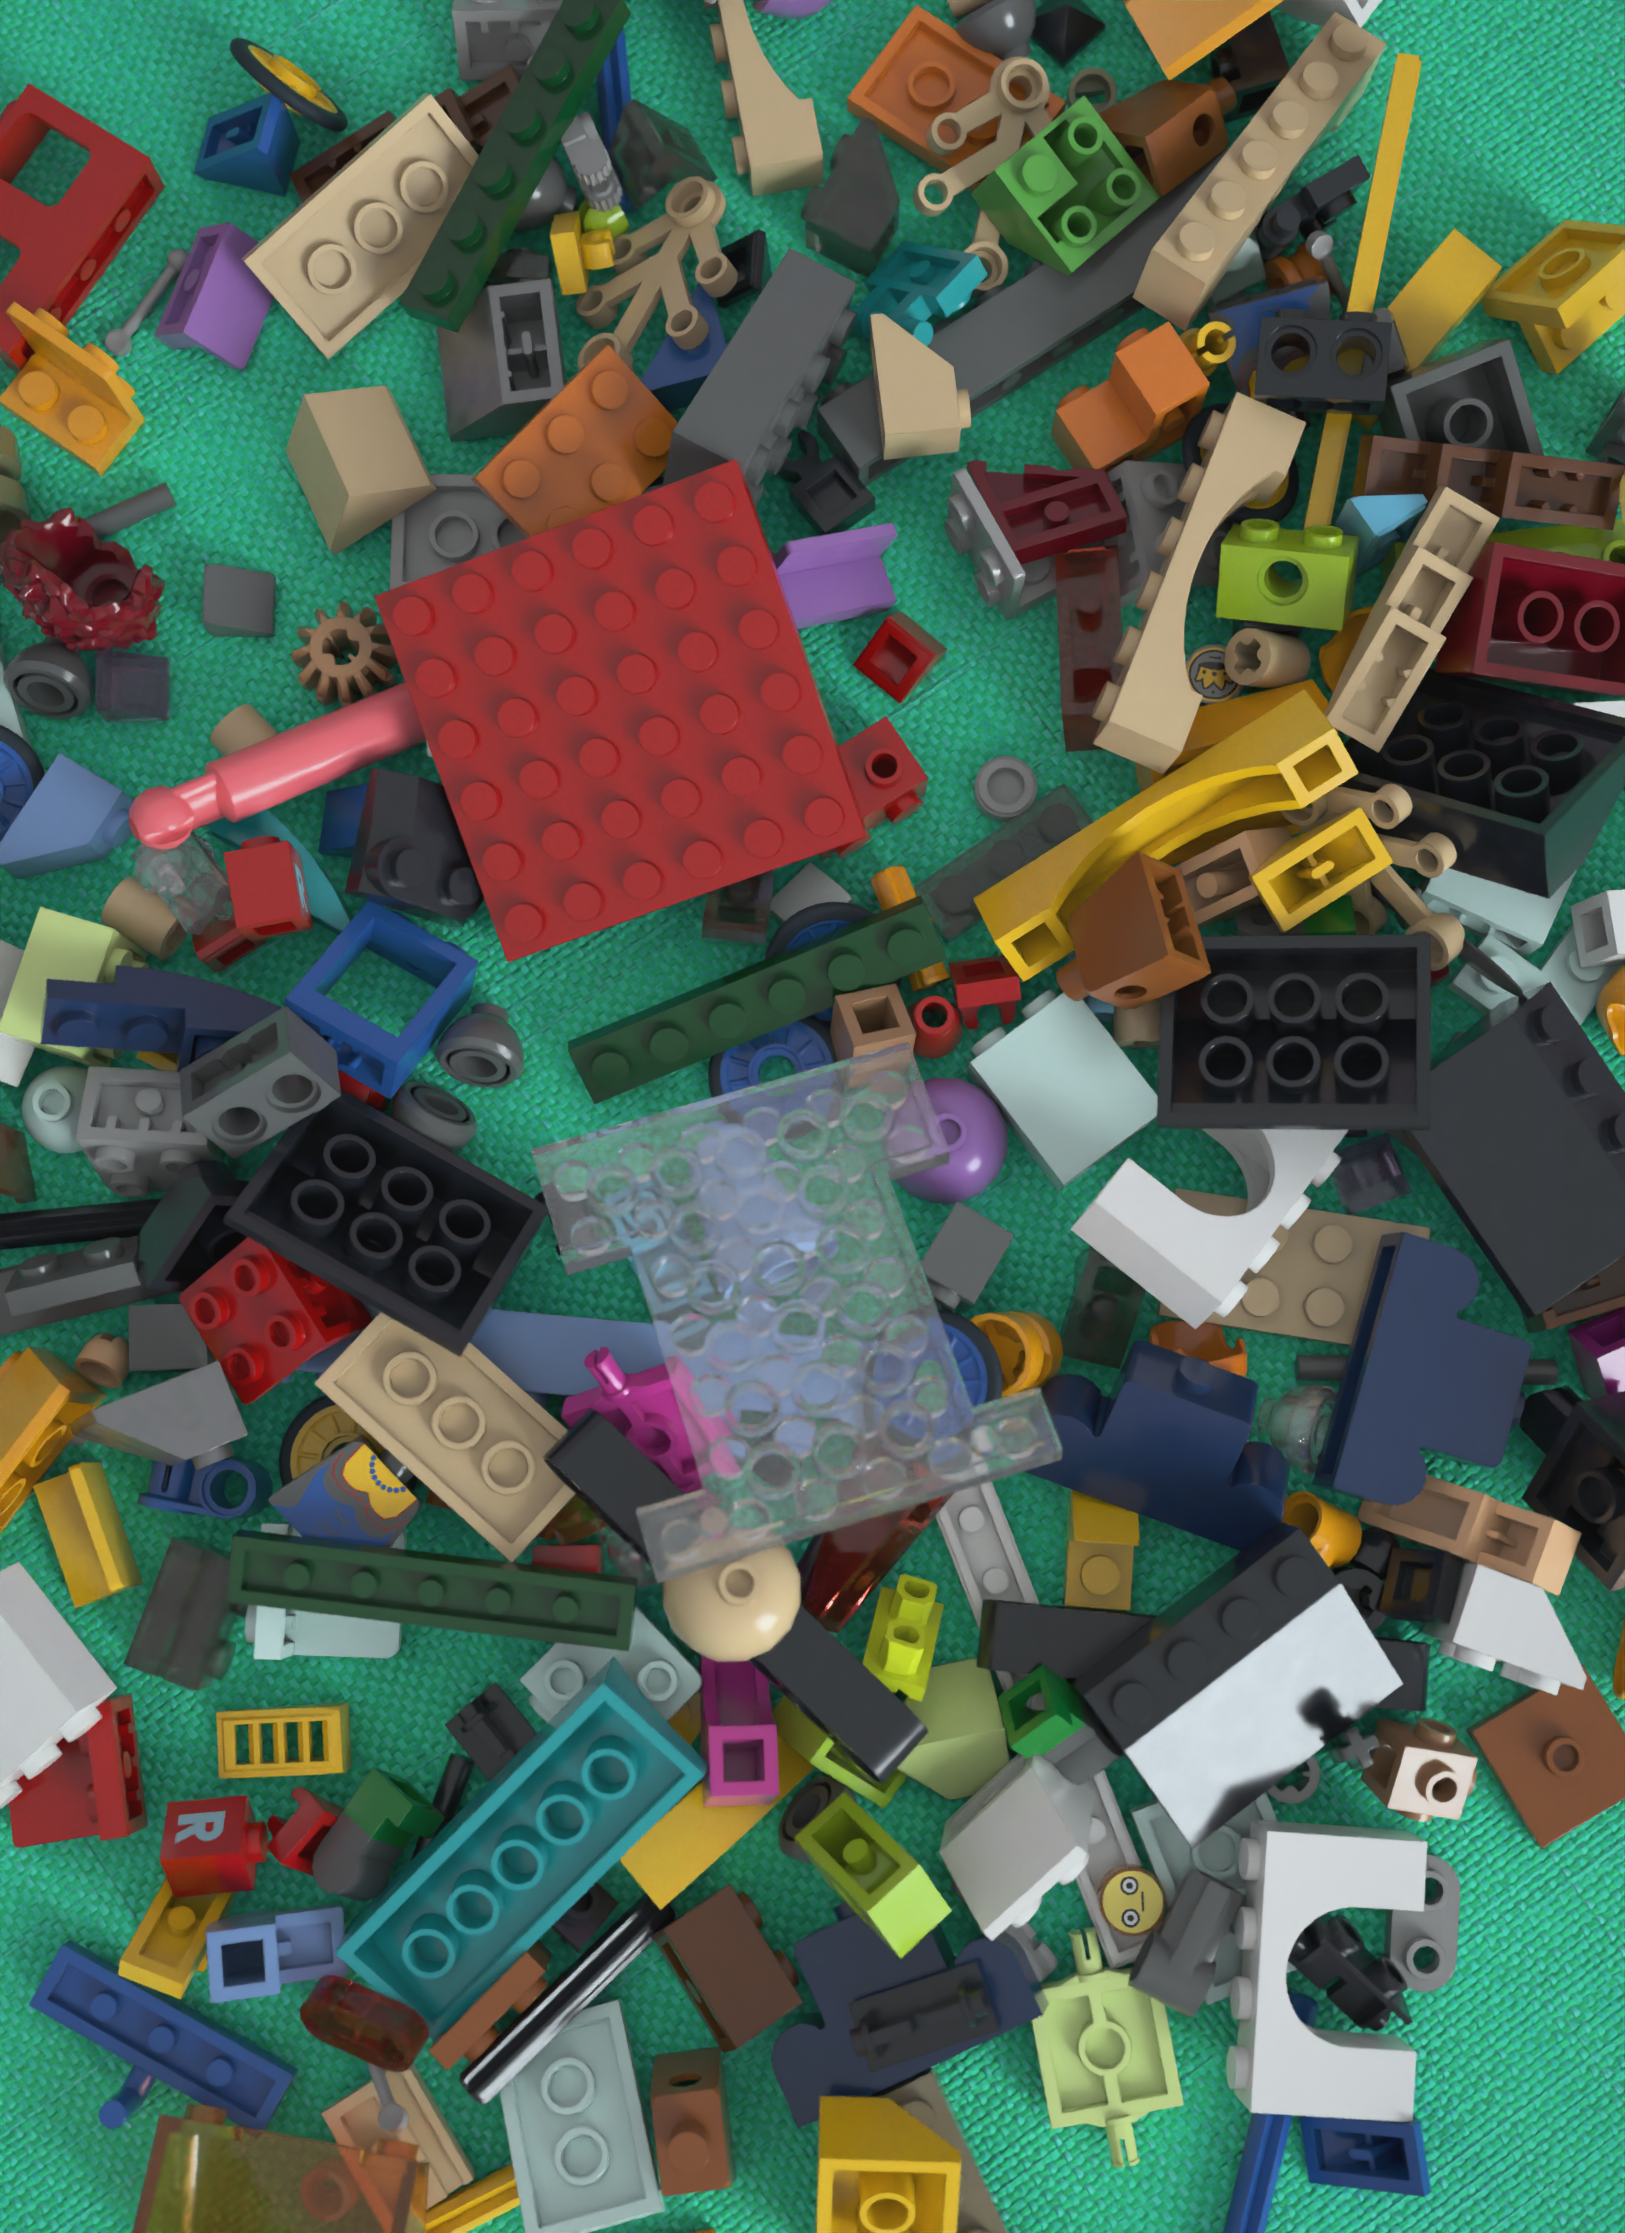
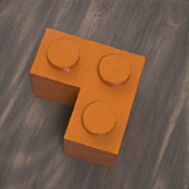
M1169 321L1151 332L1147 328H1141L1131 333L1120 342L1115 350L1116 353L1108 380L1091 390L1087 385L1078 387L1068 393L1058 403L1050 435L1072 468L1100 469L1108 473L1126 460L1145 462L1183 439L1187 424L1191 418L1201 411L1210 382Z

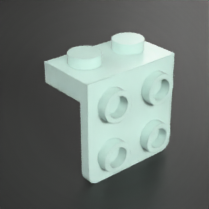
M289 1522L262 1523L261 1532L302 1537ZM404 1530L391 1548L406 1549V1534ZM248 1605L245 1637L248 1643H254V1659L281 1660L292 1655L389 1658L397 1654L401 1647L402 1623Z
M636 1606L632 1644L629 1651L556 1643L520 1681L532 1693L528 1698V1702L548 1723L614 1656L643 1695L668 1722L700 1690L703 1679L700 1672Z

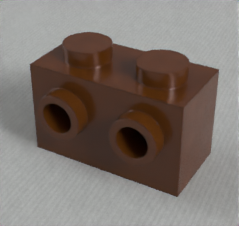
M730 1884L715 1891L652 1935L653 1940L722 2053L740 2048L803 2002L794 1988L800 1983L794 1967L780 1950L771 1951L758 1930L763 1926V1920L755 1904L744 1892L741 1891L736 1894Z

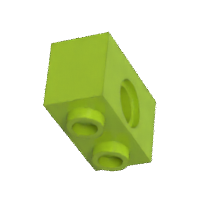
M1248 519L1241 522V525L1234 524L1221 543L1216 617L1342 631L1353 608L1360 536L1343 535L1342 529L1331 525H1312L1306 527L1304 531L1279 529L1277 522L1268 519ZM1277 561H1288L1295 564L1301 571L1302 579L1289 581L1282 578L1276 572L1274 563Z
M845 1792L794 1837L826 1883L900 1959L951 1912V1909L920 1864Z

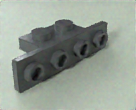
M138 1235L124 1239L117 1237L102 1239L86 1246L84 1249L59 1255L55 1253L41 1254L29 1258L19 1265L0 1269V1336L180 1291L146 1289L137 1273Z

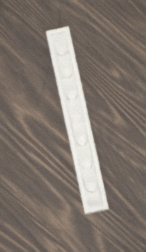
M975 1447L917 1470L979 1631L983 1599L1039 1604L979 1448ZM995 1670L1003 1693L1029 1675ZM1061 1677L1070 1684L1069 1678ZM1042 1692L1032 1696L1027 1701L1026 1706L1033 1710H1045L1046 1706ZM1102 1770L1085 1782L1094 1791L1091 1815L1093 1825L1090 1830L1088 1847L1090 1857L1086 1866L1075 1880L1094 1928H1097V1937L1107 1963L1111 1969H1115L1136 1960L1146 1938L1152 1930H1159L1163 1919L1160 1914L1156 1923L1149 1929L1138 1933H1129L1116 1928L1105 1915L1103 1894L1108 1883L1120 1873L1126 1871L1144 1873L1106 1773Z

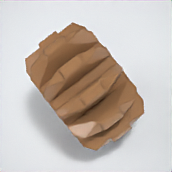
M341 601L337 608L336 617L331 619L323 609L316 608L314 615L319 624L316 629L298 626L297 635L306 646L293 650L292 660L296 666L303 668L298 676L300 684L305 690L316 689L315 697L320 704L328 706L338 697L341 706L344 707L356 702L357 695L363 694L364 698L375 694L376 692L373 687L376 684L385 687L394 686L395 677L387 667L398 664V660L393 647L389 645L391 641L384 623L376 624L377 616L371 608L366 606L354 616L350 605ZM353 648L357 656L348 654L351 662L339 665L336 661L337 656L344 659L342 651Z

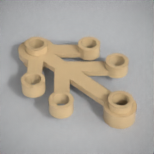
M1020 56L1004 60L997 66L990 77L989 93L956 113L945 112L933 120L926 132L927 144L935 154L949 156L954 154L963 145L968 133L1000 117L993 143L942 174L931 173L926 175L916 185L913 192V202L920 213L926 216L941 214L951 204L954 196L985 177L987 178L998 166L1020 149L1024 126L1033 138L1052 122L1045 109L1050 93L1049 81L1040 64L1032 59ZM1010 82H1017L1024 87L1026 92L1025 100H1016L1010 94L1008 88ZM939 125H947L952 128L956 137L955 143H945L939 138L937 133ZM933 185L941 191V204H932L926 199L924 194L925 186ZM981 207L972 244L963 251L976 254L988 273L986 280L981 282L971 292L972 296L978 297L991 288L1001 285L1008 273L1007 257L998 246L1001 233Z
M691 176L681 180L671 189L666 198V214L631 234H622L614 239L616 255H613L614 266L611 267L619 276L603 285H594L587 288V292L579 296L576 310L591 328L601 329L615 319L618 313V303L634 294L635 296L614 333H601L585 343L578 355L577 363L579 370L602 347L609 345L634 373L631 351L662 295L668 313L665 329L678 347L683 350H690L699 346L705 340L709 326L692 304L681 263L692 242L699 260V264L695 269V278L709 296L721 297L733 289L738 279L737 270L721 251L715 229L726 206L725 196L715 183L706 181L699 176ZM664 242L659 253L647 259L646 251Z
M1386 784L1375 793L1337 786L1302 809L1283 810L1280 812L1289 822L1300 826L1301 834L1356 807H1361L1366 817L1370 818L1378 827L1393 829L1411 814L1412 801L1408 793L1396 784ZM1386 803L1390 805V807L1392 808V810H1390V809L1388 808V806L1386 805ZM1429 833L1419 842L1377 834L1390 855L1393 865L1416 869L1417 872L1425 877H1439L1456 861L1457 853L1455 846L1443 834ZM1429 851H1431L1435 855L1437 860L1430 854ZM1390 865L1345 893V895H1351L1356 935H1374L1385 926L1388 920L1384 905L1372 896L1370 882L1411 926L1405 935H1431V971L1444 968L1463 949L1465 931L1460 921L1449 913H1433Z

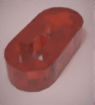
M336 1975L324 1976L319 1979L300 2008L301 2021L314 2037L391 2072H404L410 2069L429 2038L428 2027L424 2019L416 2011L398 2001Z

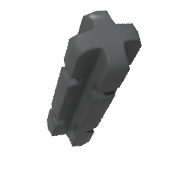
M1356 1727L1346 1729L1335 1737L1339 1746L1329 1750L1330 1758L1334 1763L1347 1762L1350 1769H1364L1374 1764L1369 1751L1380 1747L1379 1741L1374 1734L1361 1736Z

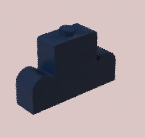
M1406 1232L1381 1236L1312 1485L1363 1501L1402 1505L1411 1502L1419 1495L1426 1482L1427 1468L1419 1450L1464 1465L1491 1468L1500 1465L1510 1429L1517 1425L1524 1410L1525 1395L1521 1391L1531 1354V1346L1526 1340L1457 1317V1312L1465 1309L1472 1303L1478 1292L1479 1275L1475 1264L1468 1255L1455 1248Z
M1142 1340L1135 1341L1132 1344L1109 1396H1103L1101 1390L1094 1382L1080 1375L1061 1374L1047 1380L1039 1393L1026 1424L1014 1467L1023 1472L1239 1551L1244 1550L1273 1526L1282 1522L1290 1471L1287 1458L1279 1449L1267 1443L1247 1442L1252 1430L1258 1385L1255 1381L1212 1366L1200 1358L1187 1357Z
M843 1902L833 1908L837 1920L810 1932L797 1942L794 1947L795 1956L820 2013L814 2012L802 2015L787 2027L773 2045L771 2061L774 2074L799 2129L819 2119L820 2096L868 2097L1042 2016L1049 2003L1024 1949L1018 1940L1007 1932H1002L993 1941L983 1932H979L966 1943L956 1958L940 1923H938L900 1959L846 1902ZM977 1961L1000 2029L870 2073L865 2055L858 2057L852 2046L850 2029L856 2027L848 2004Z

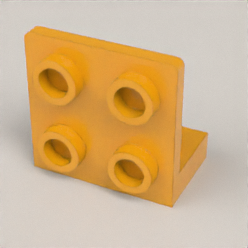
M13 302L6 310V313L35 353L2 393L0 404L10 414L102 477L145 421V418L132 400L136 394L135 390L116 374L119 369L118 364L99 347L88 342L82 349L67 338L70 334L68 329L47 311L38 308L32 314L16 302Z

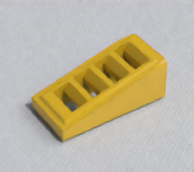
M349 1702L216 1712L219 1779L345 1773L352 1768ZM311 1721H322L324 1756L313 1757ZM287 1722H297L299 1758L288 1759ZM273 1723L274 1760L263 1761L262 1724ZM248 1724L250 1762H237L236 1725Z

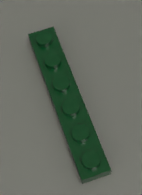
M564 0L399 302V305L410 317L457 333L459 332L560 146V139L573 122L631 15L623 0Z
M919 895L568 1041V1052L593 1103L597 1104L828 1009L834 1005V998L837 995L881 987L947 960V956L924 900Z
M239 1529L232 1536L226 1602L629 1651L632 1644L639 1578Z

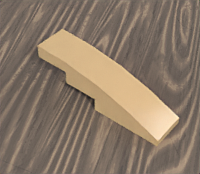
M1438 486L1378 596L1324 713L1335 729L1379 753L1445 642L1446 637L1441 635V632L1471 583L1473 577L1467 573L1499 521V517L1450 488Z

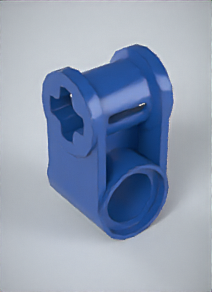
M232 1456L198 1470L195 1469L191 1458L173 1466L153 1460L147 1492L139 1494L137 1504L185 1514L197 1513L221 1519L246 1518L260 1513L269 1504L268 1499L273 1494V1482L269 1472L261 1464ZM235 1471L240 1472L246 1478L248 1484V1494L245 1500L237 1507L233 1506L226 1499L224 1493L225 1482Z

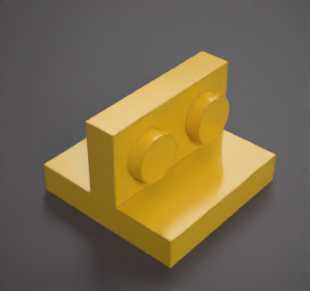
M1565 219L1493 283L1491 289L1480 300L1487 317L1519 322L1541 372L1560 373L1625 314L1624 225Z

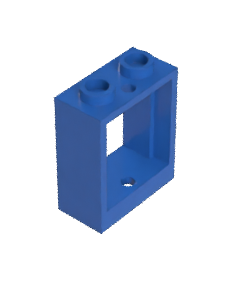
M368 900L286 996L284 1006H287L296 1015L319 1027L320 1036L336 1050L338 1070L391 1099L470 999L479 961L467 955L459 946L451 942H444L416 926L403 914L390 911L380 904ZM365 948L437 988L398 1037L326 997V994Z

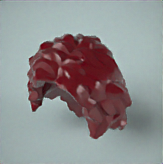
M72 508L60 509L54 512L49 519L42 522L25 519L20 523L18 530H11L5 541L0 543V568L3 576L6 578L3 587L10 591L16 600L24 606L22 615L26 619L31 618L37 625H40L41 632L44 635H51L56 640L65 643L67 650L75 651L80 649L84 651L99 650L101 653L109 652L114 647L129 649L134 643L138 644L144 640H153L157 637L156 619L161 611V604L158 599L165 589V581L158 575L153 574L152 567L146 564L142 569L137 570L129 550L117 542H101L95 535V529L83 518L74 516Z

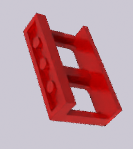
M30 83L17 100L11 101L4 108L0 117V238L20 250L18 261L0 284V358L9 369L17 374L35 352L10 319L6 310L13 302H16L32 314L38 308H41L66 327L165 188L150 157ZM52 129L88 151L90 159L60 202L54 206H45L12 186L11 183L49 130Z

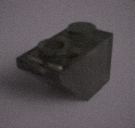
M864 116L853 136L844 134L838 142L830 161V169L833 171L824 187L816 184L812 188L802 208L801 219L805 221L807 248L868 278L875 271L898 230L900 200L876 124Z

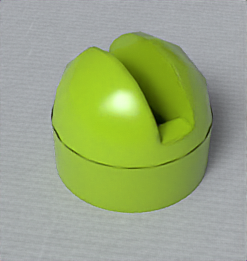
M586 199L579 206L578 212L583 234L592 230L611 228L614 240L630 229L627 218L618 203L617 207L614 206L612 210L609 209L605 212L601 210L597 212L596 209L592 210Z

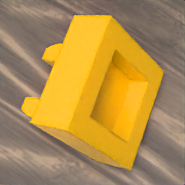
M578 211L554 215L550 240L562 296L587 292L590 270L614 266L613 255H616L612 230L611 228H603L583 234Z

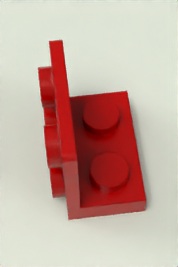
M249 1237L179 1295L180 1303L215 1360H219L225 1376L241 1402L245 1405L257 1401L316 1353L359 1336L373 1321L360 1300Z
M132 1693L107 1697L96 1707L103 1717L94 1726L70 1743L63 1738L56 1744L62 1755L55 1762L30 1780L25 1775L17 1780L23 1791L9 1802L13 1844L16 1847L21 1848L99 1835L100 1841L122 1838L148 1826Z

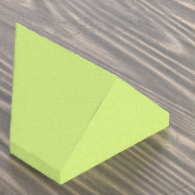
M977 1657L931 1666L922 1702L910 1699L908 1696L903 1702L925 1725L928 1734L897 1769L948 1800L976 1794L1009 1763L1005 1730L991 1671L976 1667Z

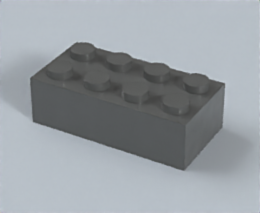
M789 248L674 428L663 486L736 459L740 462L755 508L757 507L764 491V486L759 484L767 471L774 475L779 472L792 445V440L788 439V436L794 426L802 430L805 429L820 399V395L815 393L822 381L832 385L843 366L847 351L842 349V347L846 343L858 316V313L850 310L857 285L856 282Z

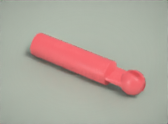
M406 682L387 688L206 764L204 775L170 788L163 785L147 788L134 799L129 809V825L134 836L147 847L159 851L177 848L190 836L193 830L216 820L226 818L231 823H236L426 742V737Z

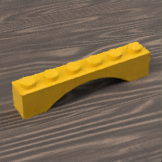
M1303 689L979 894L973 900L994 942L1022 981L1025 982L1074 951L1068 927L1071 914L1138 851L1160 860L1171 851L1200 835L1237 820L1274 811L1302 809L1359 772L1332 724L1308 692Z

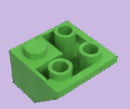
M1085 95L998 166L971 193L1008 244L1066 276L1071 274L1160 198Z

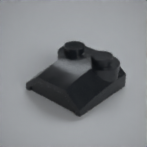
M379 768L371 769L345 893L447 927H464L465 919L479 909L484 896L443 785L419 776Z
M217 1160L196 1161L185 1166L178 1173L138 1235L137 1273L147 1290L183 1292L247 1238L244 1234L224 1224L223 1220L250 1181L236 1180L230 1168L225 1163Z

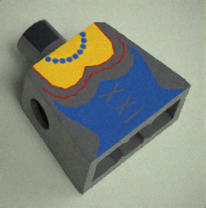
M1322 275L1206 306L1210 322H1223L1232 329L1222 335L1223 340L1226 341L1235 335L1236 349L1233 355L1226 361L1237 392L1254 399L1261 317H1274L1275 311L1281 309H1303L1312 312L1313 319L1330 320L1329 285ZM1295 346L1282 347L1272 356L1274 364L1286 372L1297 371L1308 362L1305 353ZM1282 411L1306 422L1304 430L1311 426L1308 412Z
M362 1435L279 1488L268 1499L302 1537L391 1548L423 1505L422 1498L407 1483L414 1474L386 1449L379 1454Z

